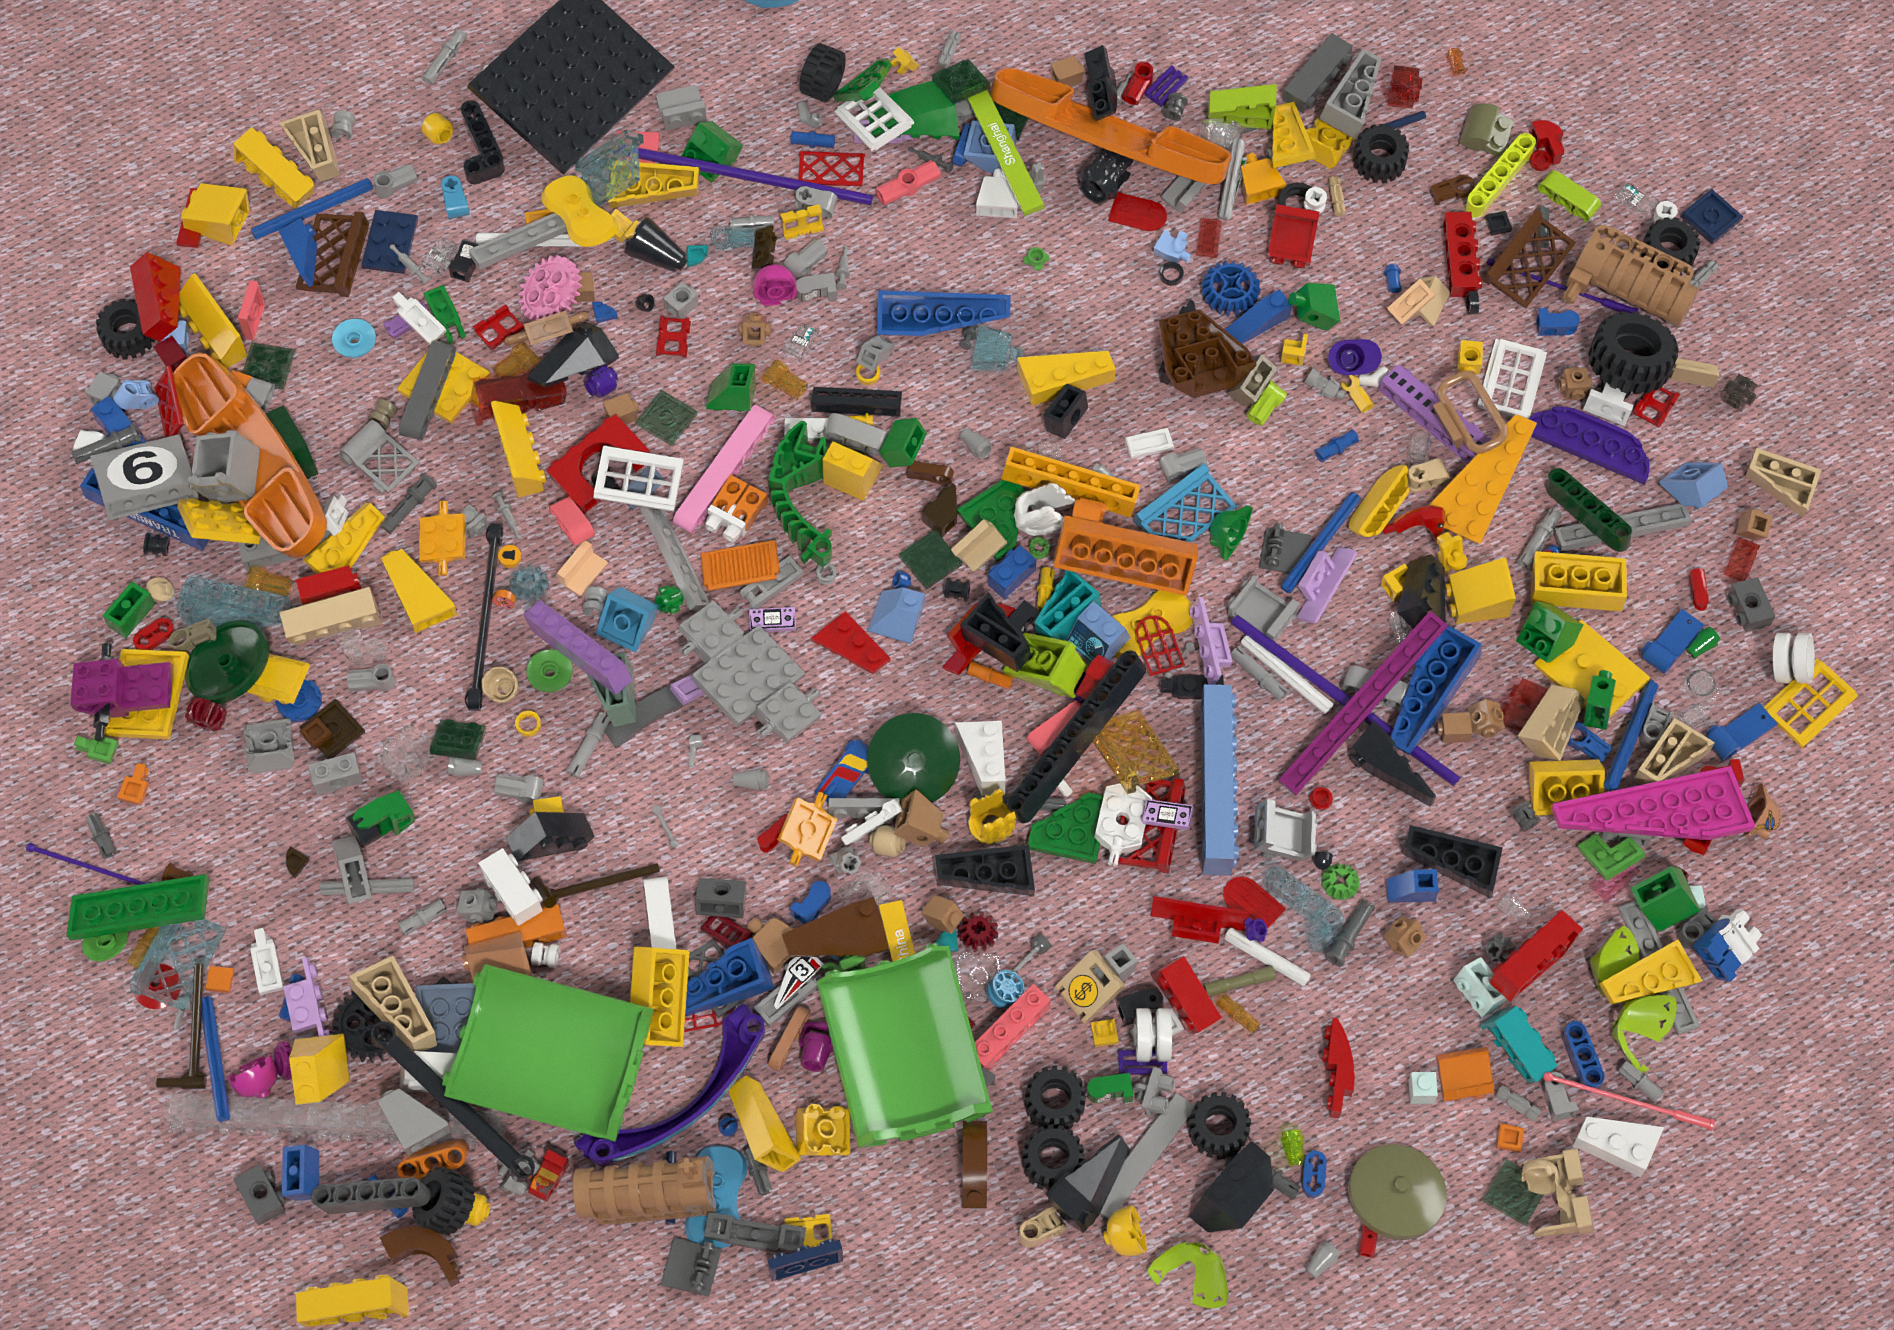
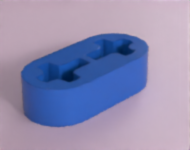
M1320 1151L1309 1152L1304 1161L1302 1190L1310 1198L1321 1196L1325 1188L1327 1160ZM1313 1157H1317L1318 1162H1322V1164L1318 1165L1317 1172H1313V1164L1309 1163V1161L1313 1160ZM1312 1177H1316V1185L1320 1186L1315 1192L1311 1191V1187L1307 1186V1184L1311 1183Z

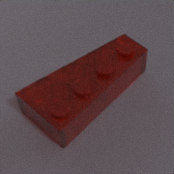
M530 373L518 376H502L495 379L483 378L473 381L470 406L475 425H483V420L491 418L495 422L491 406L492 401L518 405L521 414L528 412L532 408L535 411L563 405L567 395L565 383L563 381L543 387L528 380Z

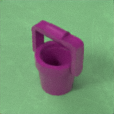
M827 1021L807 1022L804 1025L799 1042L800 1048H803L801 1065L807 1070L821 1072L824 1070L829 1055L834 1049L832 1040L821 1033H810V1030L829 1031Z

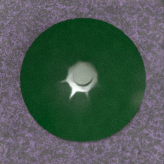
M244 620L229 621L217 626L216 639L214 641L210 639L195 645V648L189 655L185 672V682L189 691L196 698H204L217 704L230 702L246 693L257 682L267 665L269 643L266 635L255 624Z
M921 713L900 714L884 722L872 736L866 755L867 770L873 785L884 797L899 798V804H901L903 798L917 790L933 803L944 796L954 784L960 768V751L954 735L941 721Z

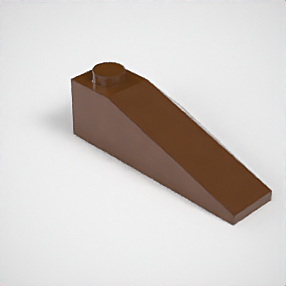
M874 897L851 903L782 934L790 957H819L820 955H835V957L857 955V957H868L888 951L882 917Z

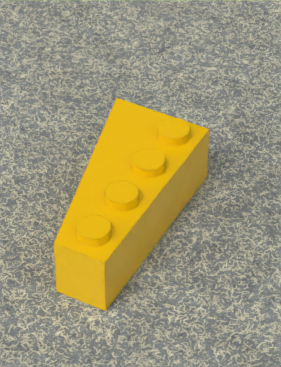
M377 1275L373 1280L354 1279L352 1283L344 1285L343 1283H331L327 1288L321 1289L319 1287H307L305 1291L296 1293L297 1323L305 1327L340 1324V1319L342 1318L345 1322H361L364 1320V1316L381 1320L388 1319V1314L392 1313L399 1314L400 1318L409 1317L408 1287L391 1278L390 1275Z

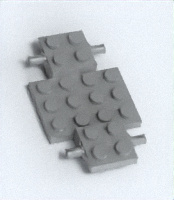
M712 601L680 624L678 629L688 641L687 644L679 648L680 654L685 657L691 651H694L705 663L704 666L692 674L691 679L736 727L754 715L764 725L756 731L760 738L763 739L772 731L788 743L820 719L822 714L811 702L820 696L819 690L817 691V688H813L807 694L800 692L795 684L805 676V672L759 625L743 637L744 632L734 622V620L743 615L742 610L736 607L730 613H726Z

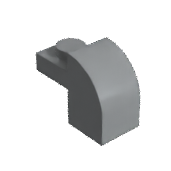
M1124 943L1104 956V960L1122 982L1137 967L1138 960ZM1099 966L1093 969V972L1106 986L1110 982L1108 977Z

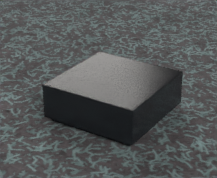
M1506 211L1485 215V221L1491 236L1512 232V226Z

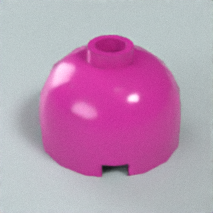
M775 264L763 267L757 272L753 280L754 298L760 300L764 306L782 305L780 301L789 300L790 298L792 301L797 295L795 277L788 268L782 265Z
M268 1054L266 1059L264 1056H261L239 1067L240 1073L236 1076L233 1072L227 1076L230 1085L237 1094L246 1098L256 1096L259 1100L271 1093L269 1089L276 1083L278 1073L271 1055Z

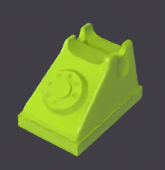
M1024 633L1023 636L1029 642L1031 657L1018 672L1008 666H1005L1003 672L1006 675L1038 686L1059 696L1066 695L1074 699L1076 697L1074 688L1082 673L1088 669L1075 650L1076 646L1069 641Z

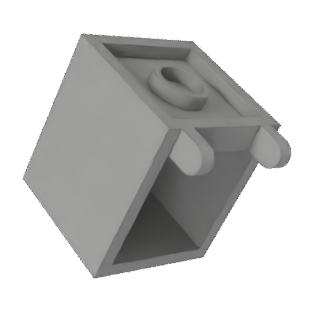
M231 430L222 434L207 433L203 436H197L192 475L188 476L190 487L209 500L221 503L250 500L255 494L260 448L252 444V441L239 435L238 432Z

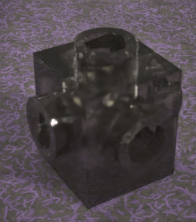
M1738 374L1735 380L1730 379L1723 390L1726 391L1723 402L1742 412L1747 405L1751 406L1757 397L1755 391L1758 385L1750 378Z

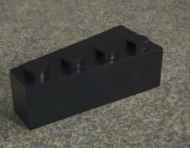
M1410 825L1406 833L1402 854L1430 869H1437L1438 873L1490 898L1494 891L1503 847Z
M1029 844L935 855L934 866L937 885L1034 896L1035 885Z

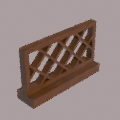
M1537 209L1482 279L1484 283L1488 285L1491 283L1524 308L1529 306L1576 243L1541 217L1543 213ZM1540 225L1548 229L1549 237H1538L1537 229ZM1554 240H1562L1568 244V247L1565 250L1556 251ZM1550 241L1552 251L1541 252L1540 242ZM1535 242L1537 253L1526 254L1525 244ZM1553 255L1554 265L1544 267L1542 256ZM1538 257L1540 268L1529 269L1527 258ZM1523 259L1525 269L1514 270L1513 260ZM1541 272L1542 281L1532 283L1530 273ZM1526 273L1527 284L1517 285L1515 274ZM1511 275L1512 286H1505L1498 280L1501 276ZM1528 288L1530 297L1527 301L1519 297L1518 289Z
M355 212L354 216L316 214L313 225L316 235L313 237L315 241L324 238L327 243L317 249L316 256H319L322 261L315 265V272L324 266L329 271L320 278L314 272V277L317 280L313 282L311 287L303 284L304 280L299 274L296 284L297 290L339 293L342 297H349L369 227V222L363 212ZM321 220L332 223L323 231L319 228ZM345 222L351 223L350 227L342 232L339 229V226ZM337 229L340 234L329 241L326 235ZM344 239L346 241L345 246L336 250L333 245ZM331 247L334 253L324 259L321 253ZM339 257L341 260L340 264L331 269L328 264ZM330 277H335L333 286L323 284Z

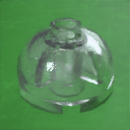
M1211 118L1201 122L1200 137L1225 148L1229 152L1234 139L1242 138L1243 126L1235 121L1227 124L1224 123V119Z

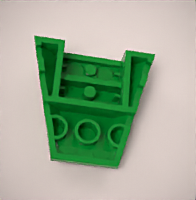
M949 77L918 84L888 95L914 121L911 128L903 132L902 135H911V138H920V135H932L933 139H942V136H952V139H960L956 106ZM873 101L867 104L866 107H871L872 105L877 103V101ZM881 107L873 114L880 119L888 112ZM869 115V123L872 124L875 121ZM894 118L884 123L888 129L898 124ZM880 126L871 132L874 137H879L885 133Z

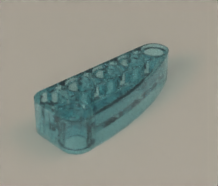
M191 577L185 581L176 604L177 612L183 623L192 625L202 620L210 619L216 627L235 620L249 621L258 628L280 625L282 620L279 610L282 608H288L287 610L293 609L291 600L286 596L199 577ZM216 594H222L218 598H213ZM243 598V601L235 603L236 600ZM261 603H266L263 607H257ZM188 609H193L190 613H184Z

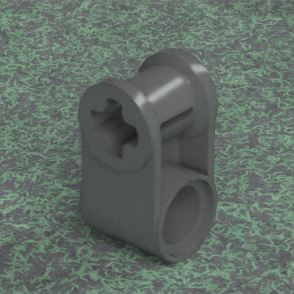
M1707 906L1703 907L1701 912L1695 914L1692 919L1685 923L1679 932L1677 939L1683 948L1693 949V945L1717 922L1708 912L1709 908ZM1686 933H1691L1695 938H1689Z

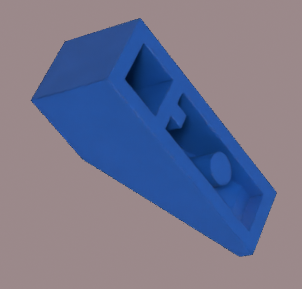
M299 218L280 229L279 233L300 276L311 287L314 282L317 243L313 237L316 235V232L310 223L306 225Z
M1279 289L1261 299L1225 330L1244 344L1290 318L1292 305L1289 304L1288 299Z
M109 396L91 408L95 421L109 436H111L112 431H121L132 424ZM140 434L142 440L141 442L138 443L137 441H135L133 443L125 445L124 448L145 443L146 441Z

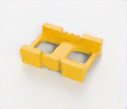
M819 204L807 207V210L796 211V213L790 211L781 214L782 231L785 240L797 238L798 235L801 236L810 232L813 234L824 231L822 210ZM818 215V221L813 223H807L806 218L808 216L813 217ZM797 220L798 225L796 227L786 229V223Z
M830 1214L815 1215V1218L799 1219V1217L784 1219L787 1225L806 1228L803 1246H810L812 1248L819 1246L820 1242L832 1239ZM826 1224L829 1237L816 1240L814 1238V1226Z

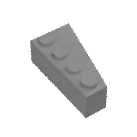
M1363 48L1327 101L1319 119L1357 140L1364 125L1381 58Z

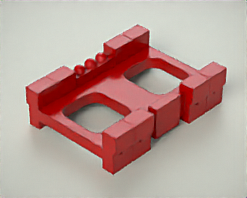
M506 304L496 310V315L489 317L486 322L483 319L473 326L474 332L491 351L500 346L502 342L504 343L506 337L515 335L524 329L523 323L516 319ZM506 317H511L516 324L510 329H505L500 324V321ZM491 328L498 334V337L489 342L483 337L482 333Z
M660 317L656 356L675 355L687 358L688 334H690L691 326L690 318ZM668 323H681V331L668 332ZM667 341L679 342V350L666 351L665 343Z
M1663 387L1658 390L1669 396L1666 403H1661L1654 399L1653 395L1656 391L1653 390V392L1645 394L1642 401L1638 402L1633 411V415L1658 428L1661 427L1669 411L1680 396V393L1676 392L1674 394ZM1646 407H1651L1659 412L1656 419L1652 420L1643 415Z

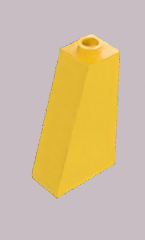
M403 549L391 551L381 558L384 569L415 633L457 616L454 603Z
M748 1076L738 1079L728 1092L754 1159L780 1172H785L801 1160L796 1147L760 1082Z

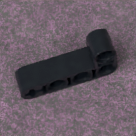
M471 100L466 101L461 105L463 123L478 155L466 160L463 167L467 182L476 185L501 176L505 171L502 153L479 104Z

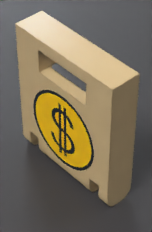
M1091 950L1054 988L1057 991L1065 988L1060 995L1078 1017L1084 1013L1086 1014L1081 1019L1083 1024H1086L1121 992L1126 985L1099 952ZM1099 966L1110 982L1105 986L1093 972L1092 968Z

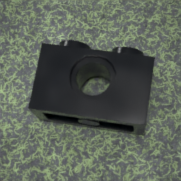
M1069 384L1064 386L1043 414L1047 432L1066 439L1089 408L1086 391Z

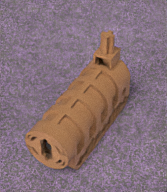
M1600 225L1594 230L1571 272L1566 285L1568 288L1562 299L1565 300L1566 304H1574L1579 293L1584 294L1589 285L1597 286L1606 290L1607 294L1614 297L1618 296L1626 300V303L1632 306L1637 305L1645 309L1647 313L1666 319L1667 323L1680 328L1696 299L1699 288L1689 284L1694 273L1693 268L1689 264L1610 226ZM1602 234H1606V235H1607V236L1604 237V239H1603V238H1600V236H1601ZM1625 242L1628 244L1629 248L1624 250L1620 249L1617 246V243ZM1642 252L1646 254L1643 258L1640 257ZM1665 261L1669 267L1666 269L1660 268L1657 262ZM1682 272H1685L1686 275H1684L1683 277H1681L1680 274H1681Z
M709 1156L681 1158L678 1160V1163H668L666 1160L655 1161L653 1165L644 1166L640 1162L631 1163L627 1168L609 1165L605 1167V1170L597 1171L593 1167L575 1169L573 1197L577 1215L580 1219L593 1218L598 1224L605 1225L708 1216V1212L716 1213L715 1198L713 1197L714 1163Z

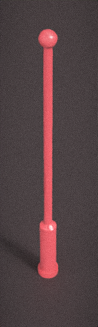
M1546 1072L1543 1076L1547 1082H1559L1668 1114L1676 1120L1707 1128L1709 1131H1712L1715 1125V1119L1712 1118L1707 1119L1680 1110L1671 1111L1553 1076L1550 1072Z

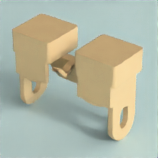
M1578 1149L1563 1150V1154L1537 1158L1548 1160L1559 1171V1184L1556 1196L1558 1206L1562 1210H1560V1225L1540 1228L1534 1233V1236L1544 1237L1576 1232L1580 1234L1595 1232L1587 1196L1575 1197V1194L1571 1193L1573 1186L1585 1184ZM1527 1160V1161L1522 1162V1163H1521V1167L1523 1168L1524 1164H1526L1527 1162H1529V1161H1531V1160Z

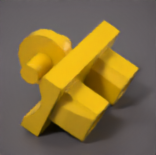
M1449 532L1438 536L1437 544L1440 546V550L1437 555L1440 563L1445 568V575L1448 574L1450 569L1460 571L1465 568L1467 557L1463 554V538L1460 535L1452 537Z

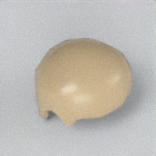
M493 667L485 673L482 679V690L494 702L508 703L517 695L519 690L518 678L505 667ZM500 686H501V688H502L504 694H500V692H499Z
M1533 1159L1524 1164L1521 1174L1522 1182H1527L1529 1191L1541 1195L1557 1191L1559 1171L1553 1163L1545 1159Z

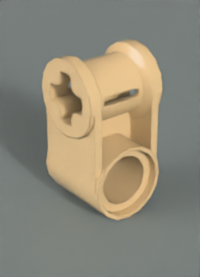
M1437 458L1412 466L1408 472L1407 488L1410 487V491L1416 493L1430 488H1437L1436 485L1439 484L1446 485L1449 483L1451 478L1442 459Z
M1054 1206L1022 1223L1019 1231V1241L1023 1246L1028 1248L1035 1247L1067 1230L1066 1225L1062 1224L1058 1218L1057 1210ZM1026 1230H1033L1037 1236L1035 1238H1028L1024 1235V1232Z

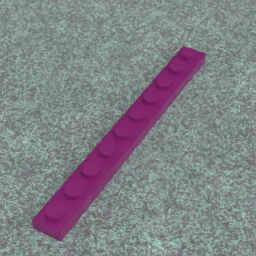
M1429 611L1279 778L1278 782L1297 796L1446 630L1448 625L1433 612Z

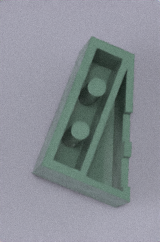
M625 652L614 654V656L625 663L633 681L617 695L587 674L614 727L636 722L634 669Z

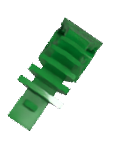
M800 421L787 432L784 440H781L777 447L768 480L769 491H771L770 501L773 508L775 507L778 521L781 520L784 533L788 532L792 544L797 541L798 549L803 553L801 555L803 564L805 565L809 559H812L824 568L832 559V544L829 540L832 536V530L826 529L823 533H820L797 512L788 495V492L795 488L823 479L822 459L827 452L825 437L820 439L818 448L808 445L807 423ZM823 548V549H826L827 551L821 553V552H818L817 550Z

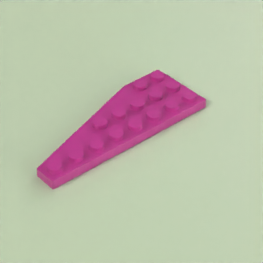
M1731 766L1554 803L1551 807L1559 829L1711 840L1754 831L1755 828L1754 821Z

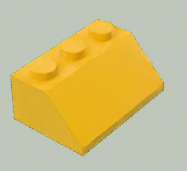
M1600 760L1529 762V787L1532 808L1536 812L1534 815H1553L1551 807L1554 803L1604 793L1605 769Z

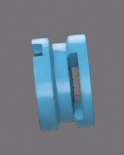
M1010 970L998 972L986 986V995L989 1001L999 1008L1012 1006L1024 993V983L1021 977Z

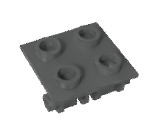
M1275 523L1273 527L1266 528L1260 568L1290 573L1308 550L1311 535L1285 531L1280 523Z
M674 1238L661 1285L709 1297L722 1249L714 1247V1244L711 1242L699 1244Z

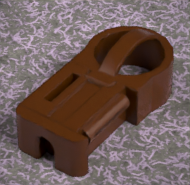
M1464 174L1432 185L1430 195L1434 196L1435 204L1440 205V202L1453 197L1457 199L1468 197L1474 189L1475 183L1472 177ZM1466 183L1471 185V189L1467 191L1458 189V187Z
M914 461L911 466L907 467V478L930 481L939 485H950L952 483L954 471L948 466Z

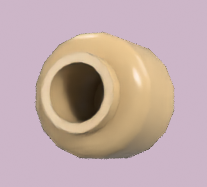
M880 825L875 832L871 833L870 845L873 846V850L877 855L896 857L904 851L906 840L893 834L895 827Z

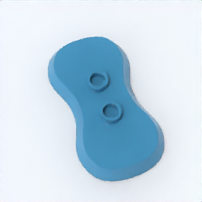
M727 1145L703 1147L695 1157L709 1156L714 1163L713 1197L715 1198L716 1213L733 1216V1219H740L737 1209V1196L748 1170L744 1154L740 1150ZM708 1216L686 1218L685 1232L691 1242L699 1244L711 1242L716 1248H726L731 1245L704 1237Z

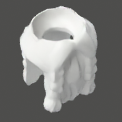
M1053 483L1038 487L1032 491H1026L1017 498L1014 517L1016 527L1029 536L1046 535L1057 531L1062 527L1063 517L1058 512H1055L1053 508L1073 504L1075 499L1070 495H1066V491ZM1029 505L1032 508L1031 512H1028Z

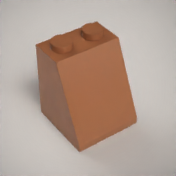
M521 932L464 947L466 955L461 957L465 970L470 969L472 977L468 978L469 983H473L476 973H480L485 964L532 976Z

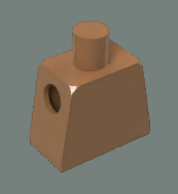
M917 790L901 800L900 806L903 811L897 816L893 834L920 847H926L935 840L941 844L947 840L949 832L941 827L943 813Z
M755 918L749 923L747 929L755 935L753 939L769 970L775 976L783 968V965L793 958L789 956L782 938V934L793 930V928L777 918H772L766 925L758 918Z

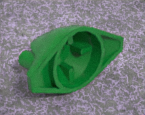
M1246 505L1239 510L1223 511L1213 519L1210 528L1212 536L1210 544L1220 549L1222 559L1227 561L1243 539L1253 507Z

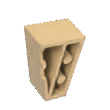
M320 109L279 123L320 182L340 176L328 122Z

